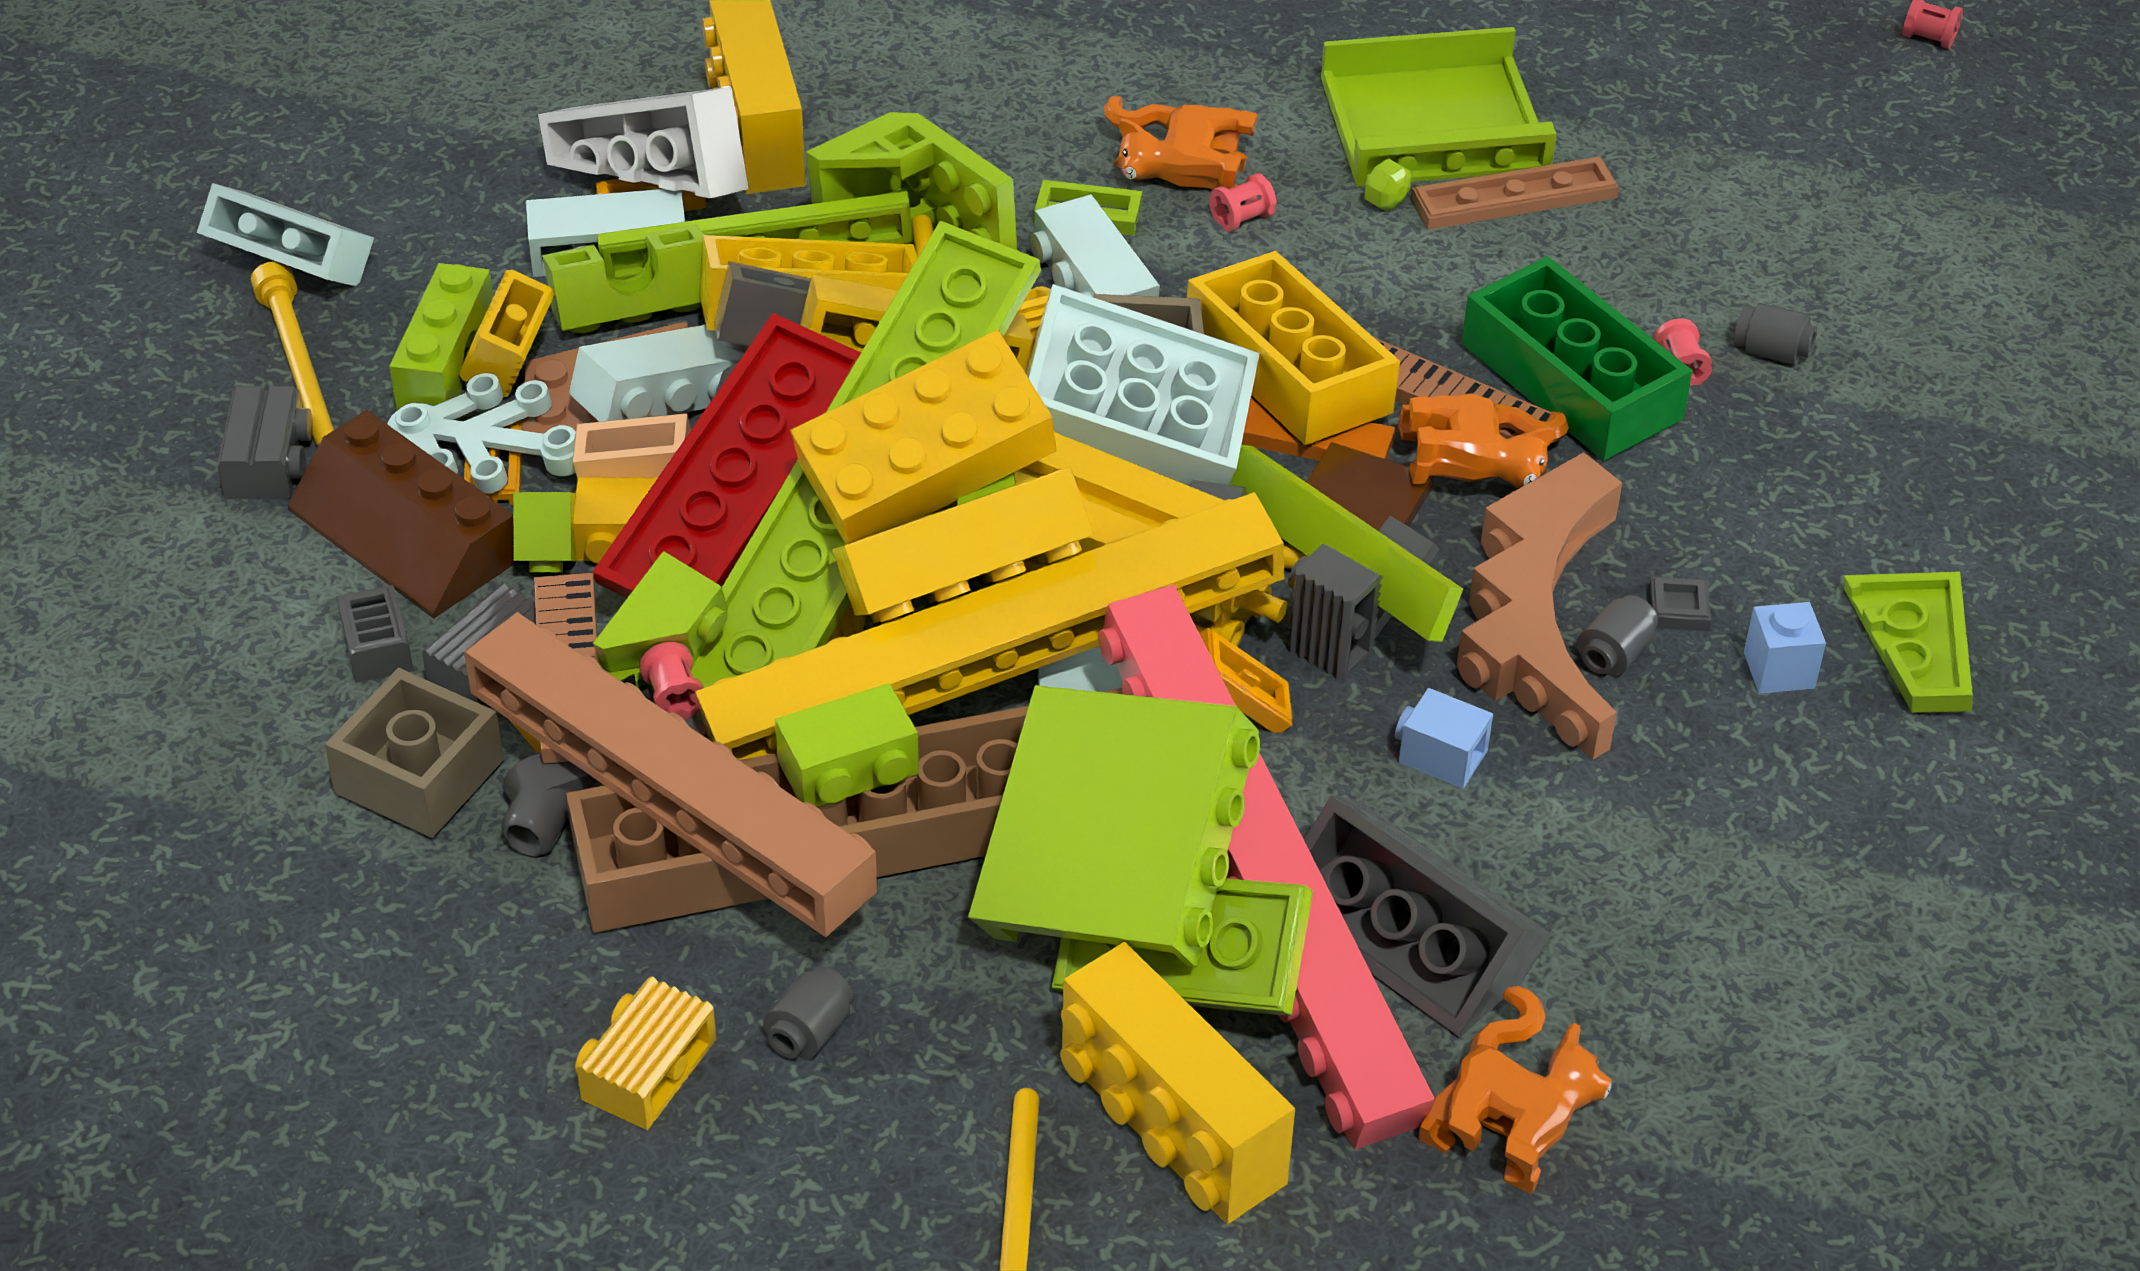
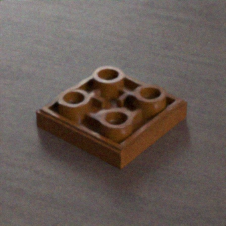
M1331 442L1306 483L1379 531L1390 515L1410 527L1432 489L1433 476H1429L1425 484H1413L1409 471L1410 467Z

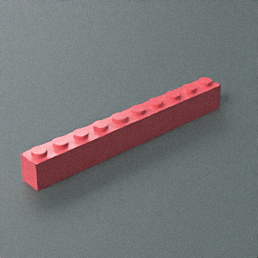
M1175 585L1156 589L1107 605L1104 627L1098 633L1099 647L1108 665H1116L1122 678L1123 694L1236 706ZM1259 753L1256 764L1249 768L1243 791L1245 801L1244 814L1240 824L1233 828L1228 847L1229 869L1227 878L1306 885L1313 890L1292 1016H1278L1283 1022L1290 1021L1299 1039L1298 1053L1303 1068L1310 1077L1317 1076L1325 1092V1108L1332 1127L1338 1133L1344 1132L1352 1147L1356 1150L1419 1128L1426 1115L1430 1113L1435 1098Z

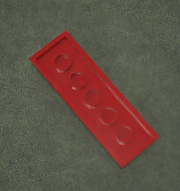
M772 313L593 570L596 584L628 598L664 551L718 585L723 586L798 460L790 430L826 413L861 352Z

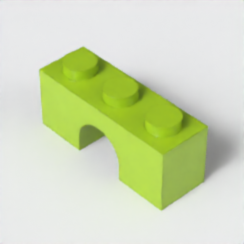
M697 225L646 235L648 248L647 263L639 274L626 280H616L606 275L604 260L594 245L542 255L547 284L555 292L551 302L552 313L561 330H570L573 333H586L598 329L601 326L600 323L621 319L623 322L633 323L649 319L652 316V312L672 309L675 312H689L701 308L700 281L704 234Z
M438 263L389 365L397 411L411 403L436 406L460 395L465 385V381L459 375L463 365L465 347H471L493 299L490 269Z

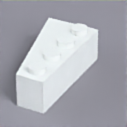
M731 87L585 105L538 114L547 165L595 175L609 174L618 176L619 180L633 183L642 181L657 184L659 188L672 191L695 192L696 196L714 198L749 189Z

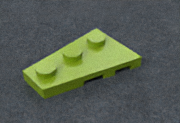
M1960 572L1844 575V590L1911 712L1972 711L1973 693Z

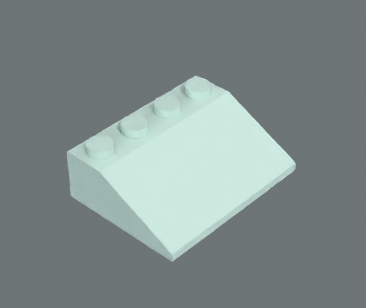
M1053 284L1025 373L1052 415L1054 432L1183 484L1190 485L1192 480L1229 485L1237 468L1260 353Z

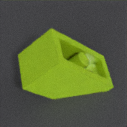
M513 492L514 561H529V572H563V561H577L572 524L576 493Z
M663 551L593 642L601 666L610 672L639 667L640 659L645 652L663 642L681 643L689 649L691 656H694L704 641L710 643L715 640L725 626L728 608L722 586Z

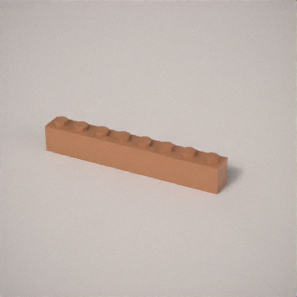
M517 612L464 651L471 694L824 937H827L877 893L876 851L872 849L863 837L855 833L849 834L828 820L815 805L809 802H801L780 788L770 775L765 772H756L735 758L725 745L717 741L711 742L690 728L680 715L674 712H666L645 698L635 685L627 682L623 683L602 669L593 657L588 654H580L560 641L548 627L538 626Z

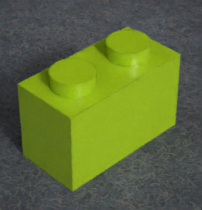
M890 683L775 719L777 761L798 800L803 803L809 802L816 807L828 803H836L847 797L884 785L895 784L905 778L919 774L918 732Z

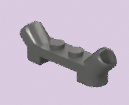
M701 711L691 718L684 719L690 728L710 740L703 723ZM541 753L519 761L508 771L504 778L503 787L512 802L502 818L501 829L510 847L520 854L535 857L548 854L570 820L566 793L605 785L571 762L543 764Z

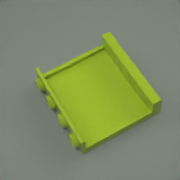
M1514 27L1324 42L1321 80L1356 187L1365 186V182L1374 167L1388 158L1412 172L1411 182L1479 177L1552 164L1556 131L1552 122H1538L1513 58L1516 33Z
M1035 685L968 918L992 938L1016 942L1020 931L1120 945L1126 942L1130 947L1174 953L1188 967L1197 968L1202 947L1209 943L1212 935L1213 917L1211 912L1217 889L1224 884L1229 869L1227 851L1233 828L1240 824L1244 814L1245 801L1243 791L1249 768L1256 764L1259 757V730L1237 706Z

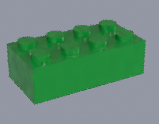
M1549 256L1467 296L1462 344L1536 406L1549 412L1563 413L1568 423V432L1601 460L1605 461L1684 419L1693 370Z

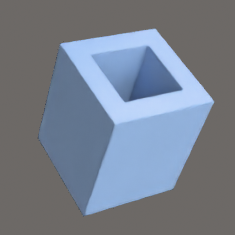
M1802 602L1753 607L1744 655L1758 693L1815 689L1826 642L1811 603Z
M1428 688L1416 707L1407 706L1398 721L1395 738L1401 741L1399 763L1464 789L1488 751L1493 713Z

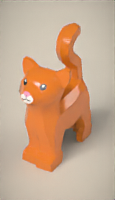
M1112 96L1106 102L1103 108L1104 114L1108 122L1120 129L1123 136L1119 156L1115 160L1114 166L1120 168L1127 179L1139 182L1158 177L1180 187L1207 188L1211 190L1220 186L1227 189L1237 186L1235 184L1238 171L1243 172L1248 160L1246 155L1237 150L1241 134L1254 136L1258 117L1257 113L1202 105H1182L1176 108L1158 104L1144 106L1135 111H1127L1122 108L1123 102L1120 96ZM1153 124L1161 125L1167 130L1166 138L1159 141L1143 128Z
M1473 393L1458 396L1440 395L1410 398L1409 405L1402 404L1398 422L1401 440L1413 442L1418 440L1416 461L1410 463L1409 468L1413 484H1425L1429 476H1441L1467 482L1500 477L1517 490L1545 474L1548 461L1547 447L1550 443L1562 439L1569 429L1563 413L1552 411L1548 421L1543 422L1535 419L1520 408L1495 404L1492 400ZM1503 427L1511 428L1520 435L1506 439L1500 435L1499 429Z
M1512 986L1503 992V999L1518 1009L1520 1016L1518 1019L1488 1023L1473 1037L1470 1052L1462 1059L1457 1079L1436 1096L1430 1113L1426 1115L1420 1126L1418 1140L1447 1154L1456 1144L1453 1131L1461 1138L1464 1147L1474 1152L1481 1141L1482 1125L1490 1130L1508 1137L1505 1157L1508 1159L1504 1182L1532 1194L1538 1184L1541 1173L1538 1167V1159L1563 1138L1575 1110L1591 1102L1603 1100L1608 1096L1612 1080L1600 1070L1597 1057L1579 1044L1581 1029L1580 1025L1576 1023L1568 1027L1560 1044L1553 1052L1546 1077L1527 1070L1498 1050L1499 1045L1524 1042L1542 1030L1546 1018L1542 1002L1530 990L1520 986Z

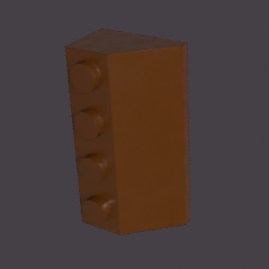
M368 410L360 413L322 438L287 505L291 513L389 586L394 585V589L433 619L519 562L514 561L513 514Z

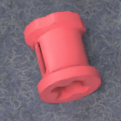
M1913 0L1906 16L1902 36L1911 38L1913 35L1935 40L1941 42L1942 48L1949 50L1958 33L1963 16V8L1955 6L1950 10L1926 3L1924 0Z
M1255 173L1246 179V183L1229 189L1222 186L1213 189L1209 196V205L1213 218L1227 232H1231L1239 227L1240 222L1256 216L1265 219L1274 215L1276 196L1271 183L1261 173Z
M1683 318L1673 319L1657 328L1652 339L1693 370L1690 386L1700 385L1712 373L1711 357L1698 344L1700 334L1696 325L1691 320ZM1695 360H1696V363H1697V365H1698V368H1696V366H1695V364H1694V361H1695Z
M663 642L645 652L640 659L639 669L644 681L652 685L654 689V704L666 712L677 713L683 719L691 718L700 712L695 691L703 689V684L692 675L693 659L689 649L681 643Z

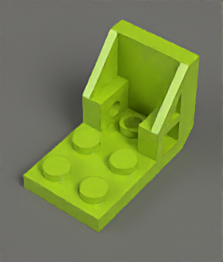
M889 112L806 151L812 204L907 191L911 222L916 215L925 214L932 221L933 231L939 221H943L1017 250L1013 179L919 113Z

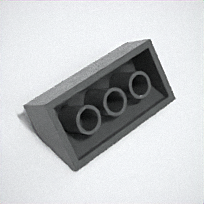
M1331 795L1304 839L1371 974L1458 1037L1463 1036L1502 1001L1503 992L1508 987L1518 986L1523 982L1552 933L1360 801Z

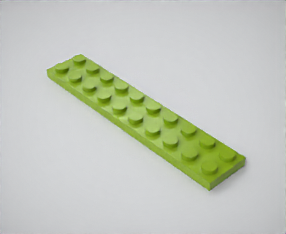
M939 221L826 413L997 329L1004 336L1041 272L1040 259ZM798 460L722 586L728 608V617L724 628L712 642L704 641L695 655L692 656V675L703 684L704 688L713 685L723 678L736 677L767 666L777 659L792 657L826 645L850 603L832 549L846 544Z

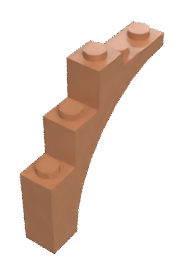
M1583 452L1485 508L1480 545L1483 546L1485 553L1490 559L1473 569L1469 606L1478 621L1461 630L1456 668L1469 686L1481 688L1495 701L1513 691L1520 704L1530 712L1537 711L1556 728L1559 737L1567 745L1572 747L1578 746L1590 758L1595 759L1610 750L1617 712L1588 684L1568 654L1555 620L1553 590L1566 564L1587 540L1616 520L1622 482Z

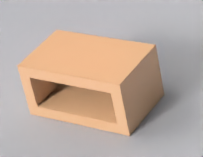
M677 414L577 424L573 465L577 478L659 477L691 431L688 415Z

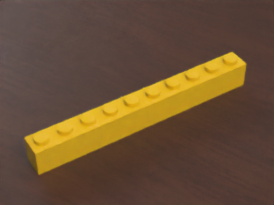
M1255 492L1236 499L1223 500L1203 511L1180 519L1167 520L1158 527L1127 538L1114 539L1104 546L1071 558H1062L1048 566L1026 574L1005 578L992 586L961 597L946 599L936 606L908 616L895 617L880 626L849 637L833 639L826 645L792 657L777 659L767 666L748 673L718 680L711 686L695 691L703 723L711 742L717 741L722 743L731 751L735 758L743 760L777 753L776 718L887 683L891 684L905 711L910 715L1098 647V633L1100 630H1103L1107 605L1109 603L1175 585L1188 613H1192L1284 580V543Z

